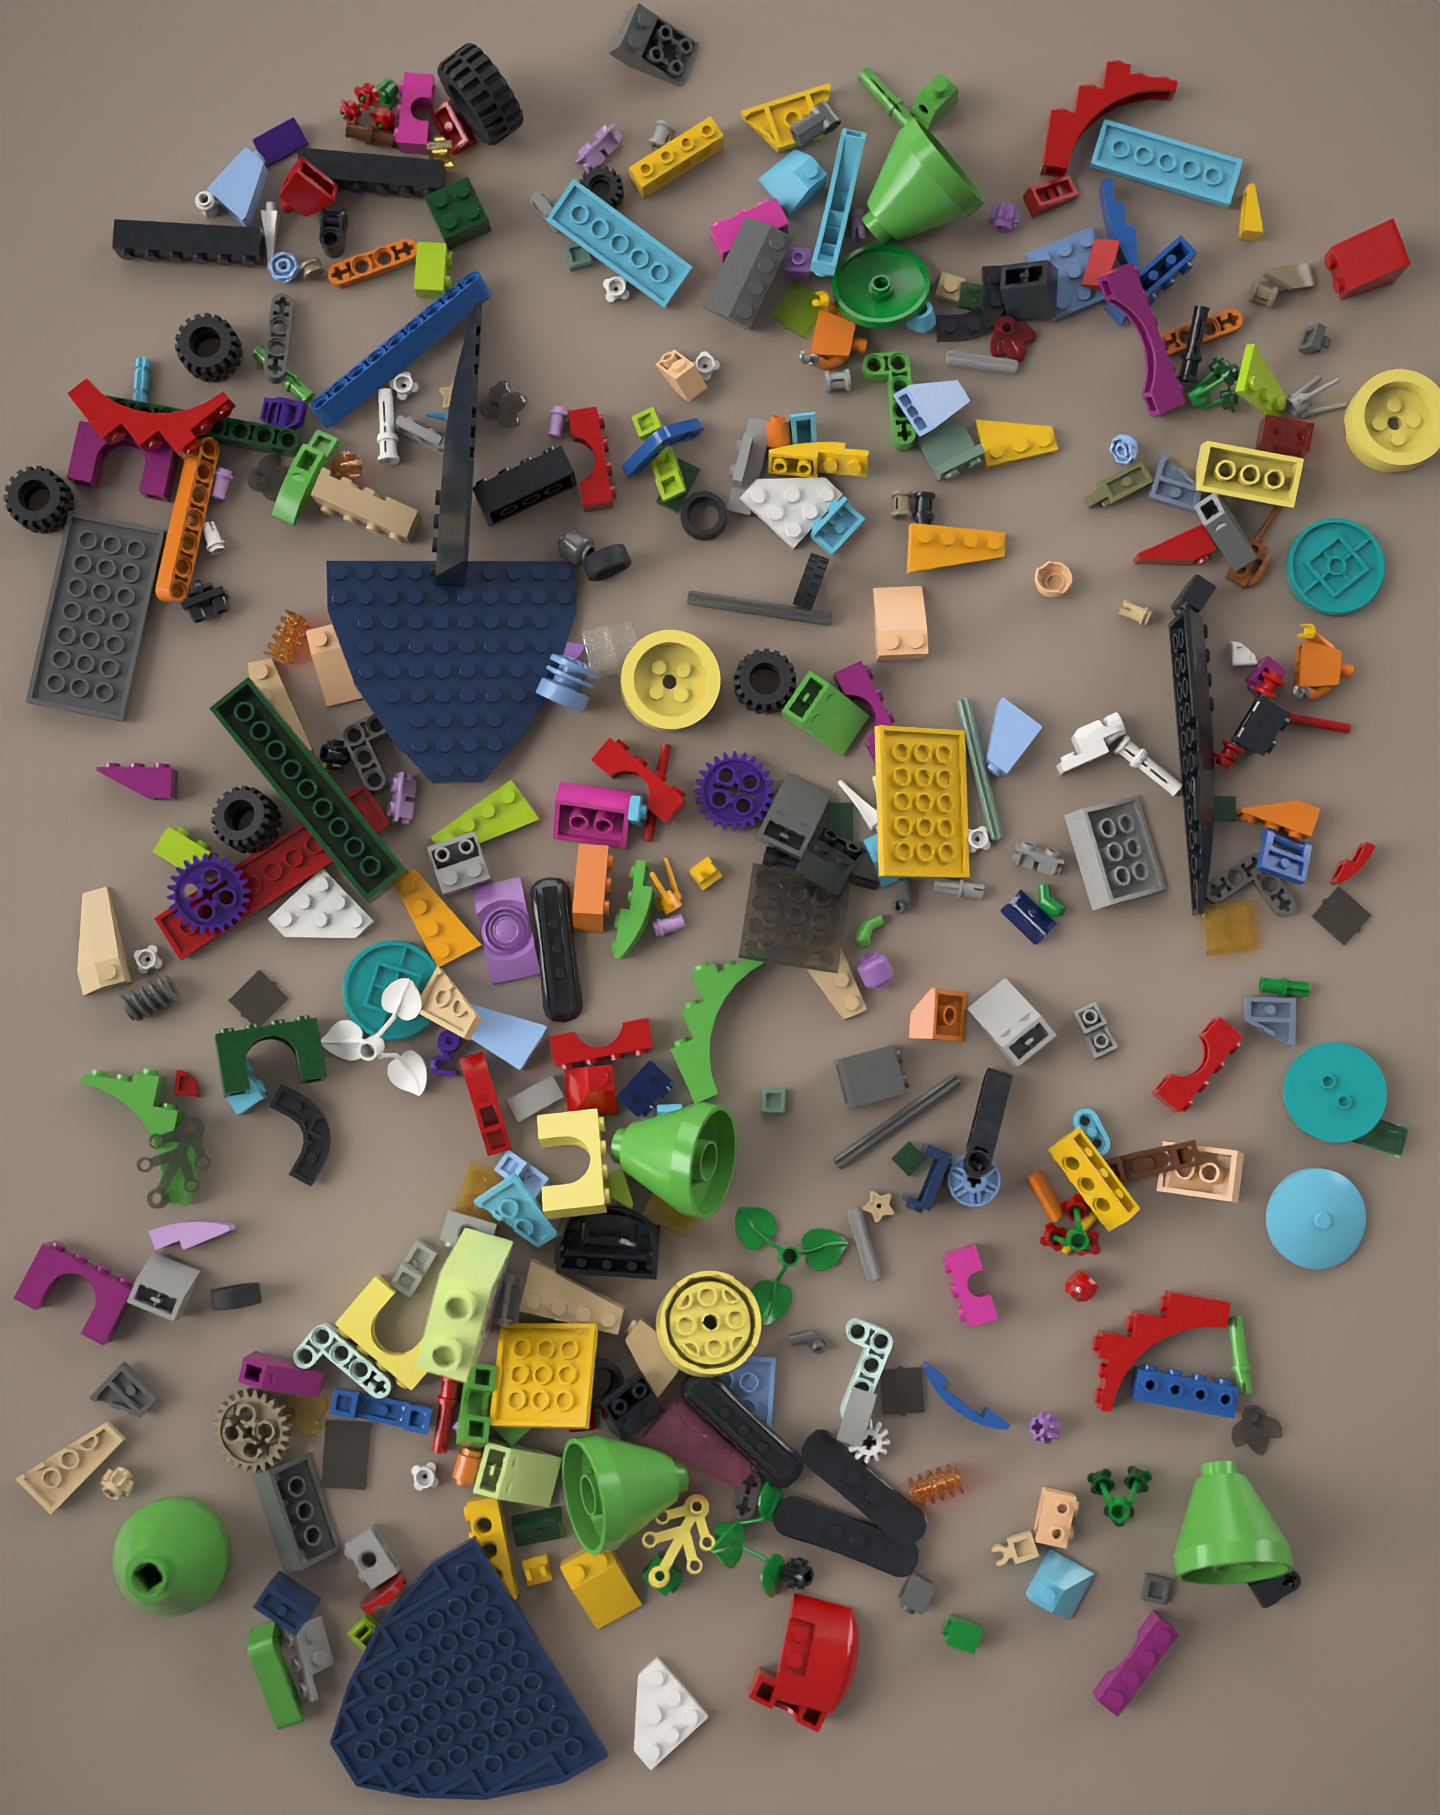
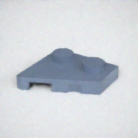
M1162 453L1148 500L1194 514L1196 512L1194 505L1199 503L1202 491H1196V481L1191 480L1181 467H1176L1168 459L1169 456Z
M1244 997L1243 1022L1287 1046H1295L1296 998Z

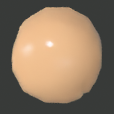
M1048 561L1036 569L1035 585L1038 592L1044 597L1051 599L1059 598L1070 590L1073 576L1069 568L1064 564Z

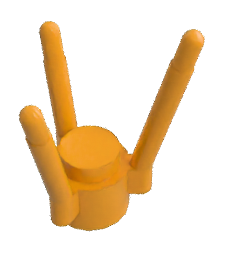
M665 857L663 861L673 893L671 890L665 891L654 872H651L650 876L661 893L658 899H655V906L659 912L663 910L665 915L682 906L680 899L683 897L678 890L668 858ZM628 872L627 875L631 879V872Z

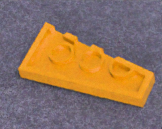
M911 523L908 536L907 574L966 563L1001 559L1005 557L1006 532Z
M415 869L409 871L408 875L395 884L436 966L440 968L483 946Z

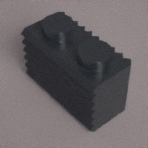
M1199 574L1194 575L1171 605V610L1174 611L1173 614L1177 616L1184 608H1191L1196 613H1199L1216 589V586Z

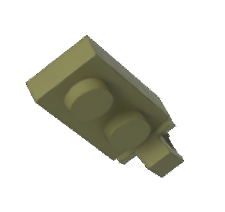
M1139 461L1100 481L1093 488L1095 493L1087 496L1085 502L1089 509L1102 503L1103 507L1110 506L1151 485L1154 481L1143 461Z

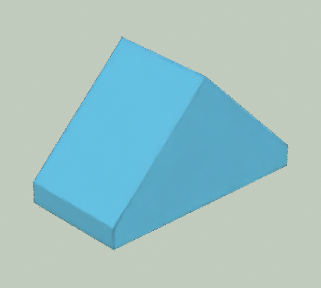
M815 412L790 415L791 445L817 442Z

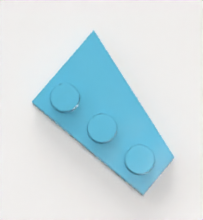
M516 1172L474 1199V1204L480 1208H485L492 1213L494 1218L508 1224L514 1229V1232L537 1248L556 1237L557 1227L551 1219H546L543 1208Z

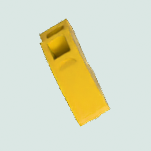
M811 442L783 446L769 450L768 474L817 478L819 472L867 477L869 451L846 449V443Z

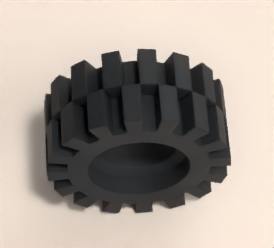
M598 165L595 171L592 167L589 168V173L584 172L582 175L583 179H580L579 183L591 192L594 185L606 183L611 191L607 197L601 199L617 210V204L620 206L623 198L621 177L619 174L616 175L614 169L609 171L608 166H604V170H602L601 166Z

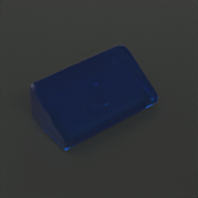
M1019 890L1001 909V913L1035 945L1056 925L1022 890Z

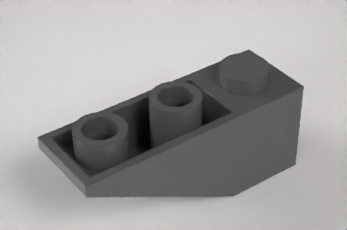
M1214 492L1194 505L1204 527L1235 572L1240 571L1258 559L1224 497Z

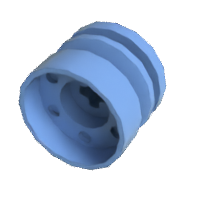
M552 653L550 659L559 663V667L557 669L547 665L546 669L555 676L553 679L542 677L536 693L583 713L589 697L582 693L581 689L582 687L594 689L595 685L585 681V679L589 676L598 680L600 674L595 672L588 664L567 655Z
M966 1152L954 1156L949 1161L943 1177V1184L947 1193L955 1201L969 1207H980L989 1203L997 1195L1000 1188V1173L997 1166L992 1162L987 1174L979 1178V1182L974 1183L973 1187H971V1183L967 1181L969 1176L963 1169Z

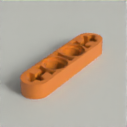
M406 238L337 262L328 269V278L334 287L341 289L416 262L417 244L412 239ZM405 247H409L411 255L407 256L404 253ZM393 251H397L399 260H396V256ZM383 254H389L392 257L391 262L387 265H382L378 262L379 257ZM366 262L369 265L368 270L365 273H358L356 271L358 263ZM350 266H351L352 273L354 274V276H352V277L350 276V273H349V270H348V267H350ZM340 271L343 274L342 280H338L336 272Z
M1228 309L1207 317L1206 324L1214 328V334L1210 336L1204 334L1202 345L1237 332L1243 322L1241 313L1235 309ZM1228 317L1230 320L1235 319L1236 322L1233 326L1228 323L1220 329V324L1225 323ZM1191 323L1160 334L1166 344L1171 343L1172 340L1174 341L1173 344L1167 347L1168 357L1185 352L1187 344L1180 341L1179 335L1184 332L1189 334Z

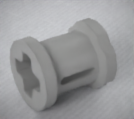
M665 120L656 121V130L653 137L648 141V146L655 151L667 144L671 136L676 132L675 126Z
M849 368L842 372L829 373V371H824L826 393L839 389L851 391Z

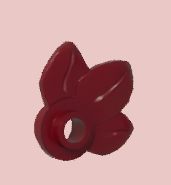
M1002 316L993 325L994 335L989 341V350L992 357L999 358L1005 353L1011 360H1016L1020 363L1026 354L1025 343H1031L1036 340L1035 332L1024 322L1016 323L1012 317ZM1004 324L1009 325L1010 329L1008 333L1004 332L1002 329Z

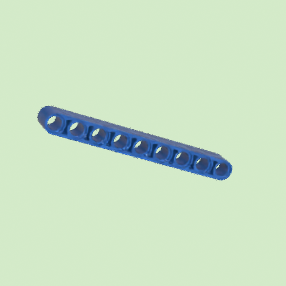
M473 271L463 277L315 398L310 404V409L326 428L332 427L474 312L477 300L482 301V304L491 297L492 291L480 273Z

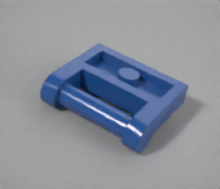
M1264 828L1260 836L1262 842L1256 869L1299 885L1305 883L1312 844L1305 841L1298 842L1276 834L1273 829ZM1274 843L1294 850L1298 855L1273 847L1272 845Z

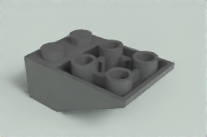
M638 3L626 12L609 54L633 69L679 87L698 42Z
M787 773L759 829L756 840L800 860L832 794Z

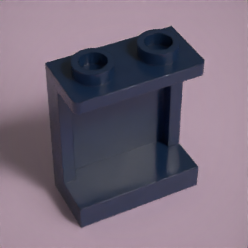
M923 1143L920 1153L934 1159L919 1197L914 1199L904 1194L902 1200L907 1202L906 1207L922 1213L924 1209L927 1211L931 1210L952 1156L951 1153Z
M279 1570L266 1585L252 1608L294 1636H297L322 1598Z

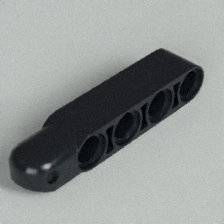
M990 1067L987 1068L981 1085L963 1162L965 1173L974 1179L984 1177L991 1167L1013 1075L1001 1073Z

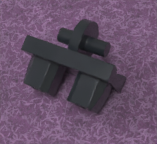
M197 579L194 581L196 588L188 592L191 598L180 602L182 609L189 614L191 619L195 623H199L207 619L204 611L205 607L212 605L216 615L228 612L227 599L230 597L222 586L214 588L212 582L203 585L201 580Z

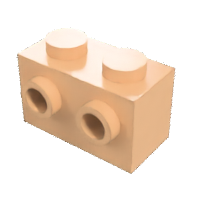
M1042 1487L1033 1538L1036 1542L1067 1549V1544L1072 1541L1074 1527L1071 1526L1072 1518L1077 1516L1079 1502L1076 1501L1073 1493Z

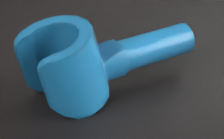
M426 411L425 417L447 421L448 412L445 414Z

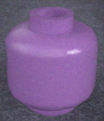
M875 951L863 956L859 960L860 964L857 970L867 988L882 990L890 985L889 980L894 976V971L886 955L878 954Z

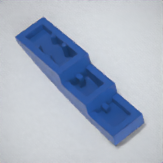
M1103 179L1099 188V195L1108 239L1120 241L1116 255L1120 266L1133 263L1134 267L1138 269L1136 226L1126 225L1124 202H1114L1113 179Z

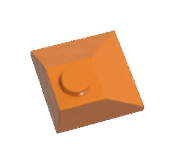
M931 988L910 1013L909 1038L964 1042L967 992Z

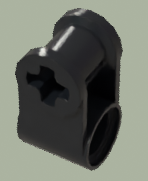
M326 208L320 210L319 241L325 255L329 258H339L344 253L348 228L346 209H342L341 212L327 211ZM330 241H337L334 245H327Z
M1293 1570L1288 1573L1289 1579L1286 1581L1283 1575L1272 1579L1248 1582V1586L1260 1606L1268 1608L1276 1604L1283 1597L1296 1591L1301 1584V1578Z

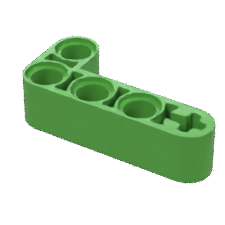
M903 352L869 354L863 362L862 376L866 381L872 383L887 382L892 445L900 452L908 451L914 443L916 431L907 417L900 418L896 415V411L902 409L893 395L896 393L894 391L895 387L901 386L905 388L908 385H912L909 357ZM900 363L904 368L896 370L892 367V364ZM875 364L880 370L872 372L867 366ZM904 427V436L905 438H907V441H903V438L900 437L902 428Z
M273 1621L251 1627L247 1650L274 1724L280 1730L304 1722L305 1714L281 1649L283 1641L281 1626Z

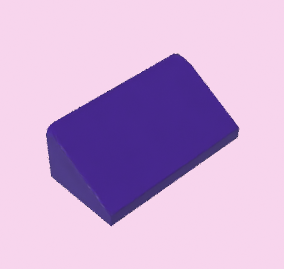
M294 117L252 139L256 150L266 160L264 163L266 167L297 152L299 147L304 148L309 145Z

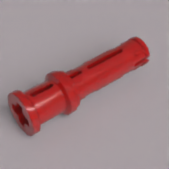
M440 1376L442 1385L440 1395H437L439 1411L431 1451L442 1454L443 1451V1454H446L448 1452L454 1408L459 1404L460 1400L458 1398V1391L462 1381Z

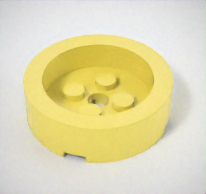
M1405 369L1388 370L1372 377L1353 396L1345 411V438L1352 453L1366 466L1383 473L1407 472L1420 466L1440 448V388L1428 377ZM1389 419L1398 420V430L1389 428Z
M661 630L645 636L630 650L620 674V691L626 707L640 723L651 729L663 732L681 731L702 720L715 704L720 690V670L714 654L699 638L684 631ZM671 675L675 678L676 686L674 688L667 689L663 686L662 680L665 676Z
M719 1271L696 1272L680 1280L663 1298L656 1317L657 1339L665 1356L681 1371L697 1377L720 1376L740 1366L756 1347L761 1332L760 1310L751 1291L734 1279L733 1276ZM706 1316H712L716 1319L717 1326L715 1329L710 1330L705 1327L703 1322Z

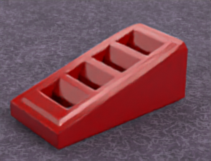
M1066 175L1029 187L1023 195V201L1030 215L1035 217L1078 198L1079 193L1071 177ZM1061 185H1063V187H1064V189H1065V191H1066V193H1067L1066 195H1064V193H1063V191H1062V189H1061V187H1060Z

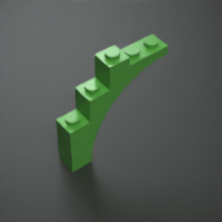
M752 951L744 955L745 960L736 964L733 960L722 965V971L718 972L714 963L709 965L707 961L695 966L696 972L691 973L703 1001L699 1003L695 999L684 1004L685 1010L681 1011L693 1039L688 1040L687 1037L673 1042L675 1047L671 1051L695 1104L718 1094L712 1077L709 1054L711 1033L719 1009L725 998L739 981L754 969L768 962L764 952Z
M143 1068L142 1073L134 1072L133 1081H131L132 1076L116 1074V1078L107 1077L106 1071L92 1069L91 1074L83 1073L81 1084L99 1088L117 1097L131 1108L146 1126L155 1143L160 1160L162 1176L160 1201L184 1206L190 1205L203 1145L196 1144V1139L181 1137L180 1141L178 1140L184 1111L177 1110L176 1104L162 1102L160 1106L165 1077L158 1076L157 1070Z

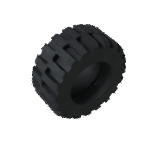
M466 43L439 63L437 74L446 94L461 117L482 142L489 146L497 145L521 127L524 117L520 104L514 96L515 94L496 65L492 63L491 59L477 45Z

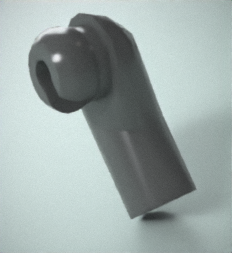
M910 878L898 879L899 893L891 904L892 911L895 914L904 913L913 901Z
M811 1329L789 1334L792 1347L806 1344L815 1354H821L826 1349L824 1338Z

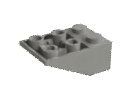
M1006 978L967 1008L968 1012L1013 1067H1019L1057 1036L1042 1016Z

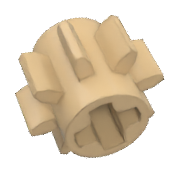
M117 1467L114 1472L108 1469L101 1482V1485L104 1486L102 1489L103 1493L114 1500H118L121 1495L127 1498L133 1489L134 1482L131 1481L133 1475L122 1467Z

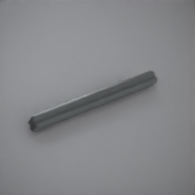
M689 591L687 597V604L826 626H829L832 621V612L812 609L810 611L802 607L698 591Z
M954 1074L945 1078L835 1156L834 1162L842 1169L960 1086L959 1079Z

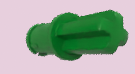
M1260 977L1258 991L1259 993L1280 994L1281 997L1286 995L1308 997L1310 994V984L1308 982L1290 981L1286 977H1283L1282 980Z

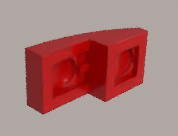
M1369 842L1360 844L1352 861L1349 859L1340 861L1330 884H1340L1353 876L1367 862L1376 846Z

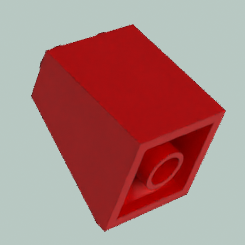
M1394 218L1331 246L1324 255L1325 267L1331 272L1333 288L1336 293H1339L1341 300L1395 282L1411 264Z

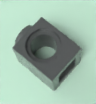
M913 1570L897 1596L899 1602L902 1603L900 1607L910 1614L914 1615L917 1612L922 1615L937 1589L935 1582Z

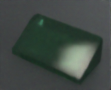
M1380 1119L1372 1130L1362 1137L1352 1140V1142L1400 1158L1408 1134V1128Z
M561 1506L515 1514L511 1517L512 1531L517 1547L567 1537Z

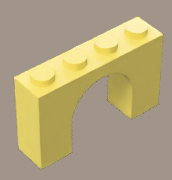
M597 1109L537 1115L538 1139L542 1148L576 1145L586 1150L591 1157L587 1172L576 1182L542 1187L543 1213L546 1219L607 1213V1204L611 1203L610 1189L605 1188V1180L609 1179L608 1165L603 1164V1156L607 1155L606 1140L602 1141L601 1132H605L604 1117L599 1116Z
M377 1275L337 1320L335 1325L339 1327L337 1331L348 1340L351 1338L358 1344L356 1347L365 1356L370 1354L377 1360L375 1364L385 1373L389 1371L396 1377L394 1381L405 1390L409 1388L412 1391L427 1373V1371L415 1368L422 1340L415 1348L406 1352L388 1350L379 1342L375 1333L376 1318L384 1306L397 1293V1290L391 1287L380 1275Z

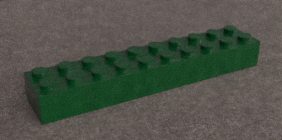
M247 677L209 708L366 902L372 904L410 873L252 679Z

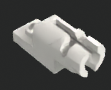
M1117 712L1106 716L1103 719L1104 725H1102L1101 721L1097 720L1077 729L1071 737L1077 755L1072 752L1061 757L1062 762L1056 766L1060 775L1105 756L1109 752L1106 743L1109 745L1120 736L1126 734L1122 719Z

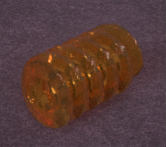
M285 609L284 611L289 617L282 616L280 618V621L285 626H276V630L280 634H272L271 636L276 643L267 644V647L272 652L264 651L263 654L282 664H294V661L289 656L290 654H299L293 647L303 646L298 637L306 638L307 635L302 629H311V625L302 616Z
M949 1463L946 1464L945 1473L940 1467H937L936 1476L928 1470L926 1472V1479L920 1473L917 1474L916 1483L911 1477L907 1478V1484L915 1507L916 1502H919L923 1508L926 1507L927 1498L932 1504H935L936 1495L944 1501L945 1492H948L953 1498L955 1497L956 1488L961 1494H964L956 1467L953 1469Z

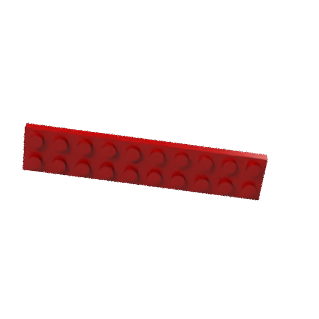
M364 784L346 794L378 834L392 826L380 805ZM303 823L274 840L270 846H265V850L257 851L234 868L236 872L244 870L240 878H247L249 881L243 887L251 889L250 892L244 894L245 897L251 899L250 902L242 904L248 910L247 912H238L242 917L240 921L232 919L234 927L307 881L320 870L334 863ZM218 876L217 878H215L214 880H212L211 883L217 882L218 879H219V876ZM224 880L211 890L204 888L205 894L190 903V906L195 907L208 897L213 900V894L227 885L228 881ZM198 890L190 894L189 897L197 896ZM224 890L221 892L220 898L224 903H231L234 900V895L231 891ZM209 905L200 906L199 912L203 917L212 916L213 910ZM169 908L154 918L180 960H184L232 929L229 925L225 924L224 932H221L216 927L213 935H211L209 928H206L205 932L201 934L199 926L190 931L192 923L188 922L182 926L184 917H174L178 912L177 908Z

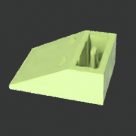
M489 1437L488 1444H486L473 1493L499 1500L549 1507L563 1457L514 1444L511 1447L506 1441Z

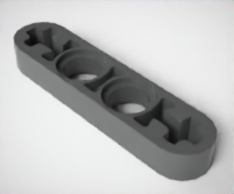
M277 294L271 301L264 359V377L272 384L283 382L287 374L294 306L292 298L286 294ZM281 303L286 304V306L284 307V316L280 315L279 307L281 306ZM281 323L287 329L284 332H276L273 327ZM274 345H280L284 348V351L281 354H275L271 351V348ZM274 362H278V371L274 375L272 374Z

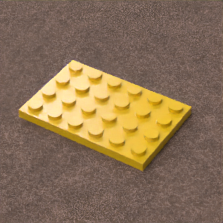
M875 726L879 876L970 878L965 730Z

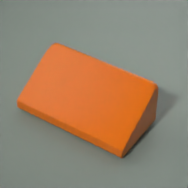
M1039 1169L1026 1176V1181L1048 1219L1056 1222L1066 1211L1061 1209L1060 1199L1043 1170Z

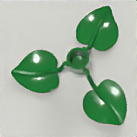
M741 1206L737 1209L735 1216V1230L740 1242L751 1250L760 1249L764 1242H766L769 1246L779 1251L777 1260L782 1265V1269L776 1276L774 1283L766 1279L761 1280L751 1289V1293L760 1310L761 1324L768 1325L780 1319L790 1307L792 1301L790 1288L787 1285L778 1284L788 1267L797 1265L800 1257L806 1254V1263L811 1268L819 1271L830 1269L837 1263L841 1254L848 1246V1242L833 1231L817 1228L809 1230L802 1236L801 1243L805 1250L799 1251L793 1246L782 1248V1246L768 1239L775 1234L777 1229L776 1219L773 1214L764 1208Z
M767 1481L758 1498V1509L761 1516L742 1521L735 1520L734 1524L719 1522L715 1529V1540L717 1542L710 1551L720 1560L723 1566L729 1569L734 1568L738 1564L743 1550L763 1560L766 1565L760 1573L761 1586L768 1597L774 1598L783 1581L782 1569L785 1562L782 1555L774 1553L769 1560L763 1554L743 1545L746 1532L742 1525L764 1522L766 1518L768 1521L774 1522L775 1511L783 1500V1488L773 1486Z

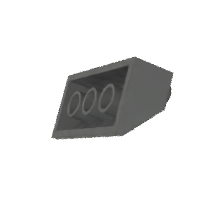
M745 217L703 308L745 330L750 329L793 237L769 224Z
M310 1453L270 1466V1468L264 1471L261 1470L252 1474L284 1573L301 1571L341 1551Z

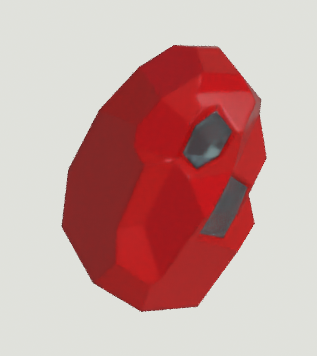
M1079 1269L1065 1282V1292L1077 1302H1086L1101 1288Z

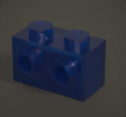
M649 1060L616 1098L637 1117H640L641 1114L646 1117L655 1107L652 1102L658 1096L663 1098L672 1089L670 1085L672 1079Z

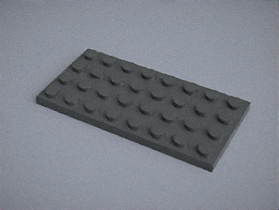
M68 511L26 702L28 704L120 722L126 721L167 535L165 530Z

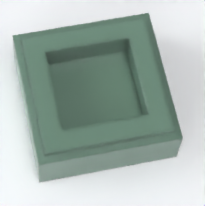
M577 243L564 245L570 272L594 265L591 254Z
M761 1088L760 1113L786 1114V1089Z

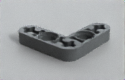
M1252 853L1244 857L1208 882L1205 900L1210 903L1222 901L1252 881L1275 915L1279 917L1288 916L1296 908L1293 896L1280 877L1256 868L1251 869L1246 874L1244 868L1252 864L1251 858L1254 861L1258 860L1259 853ZM1231 871H1236L1240 874L1241 881L1238 885L1230 883L1228 876ZM1266 878H1271L1275 882V889L1272 892L1266 891L1263 887V881ZM1224 883L1226 887L1218 891V898L1215 895L1210 896V886L1215 888ZM1281 891L1282 894L1278 895L1281 901L1288 902L1286 906L1287 911L1285 909L1279 910L1280 901L1277 897L1271 899L1270 896Z

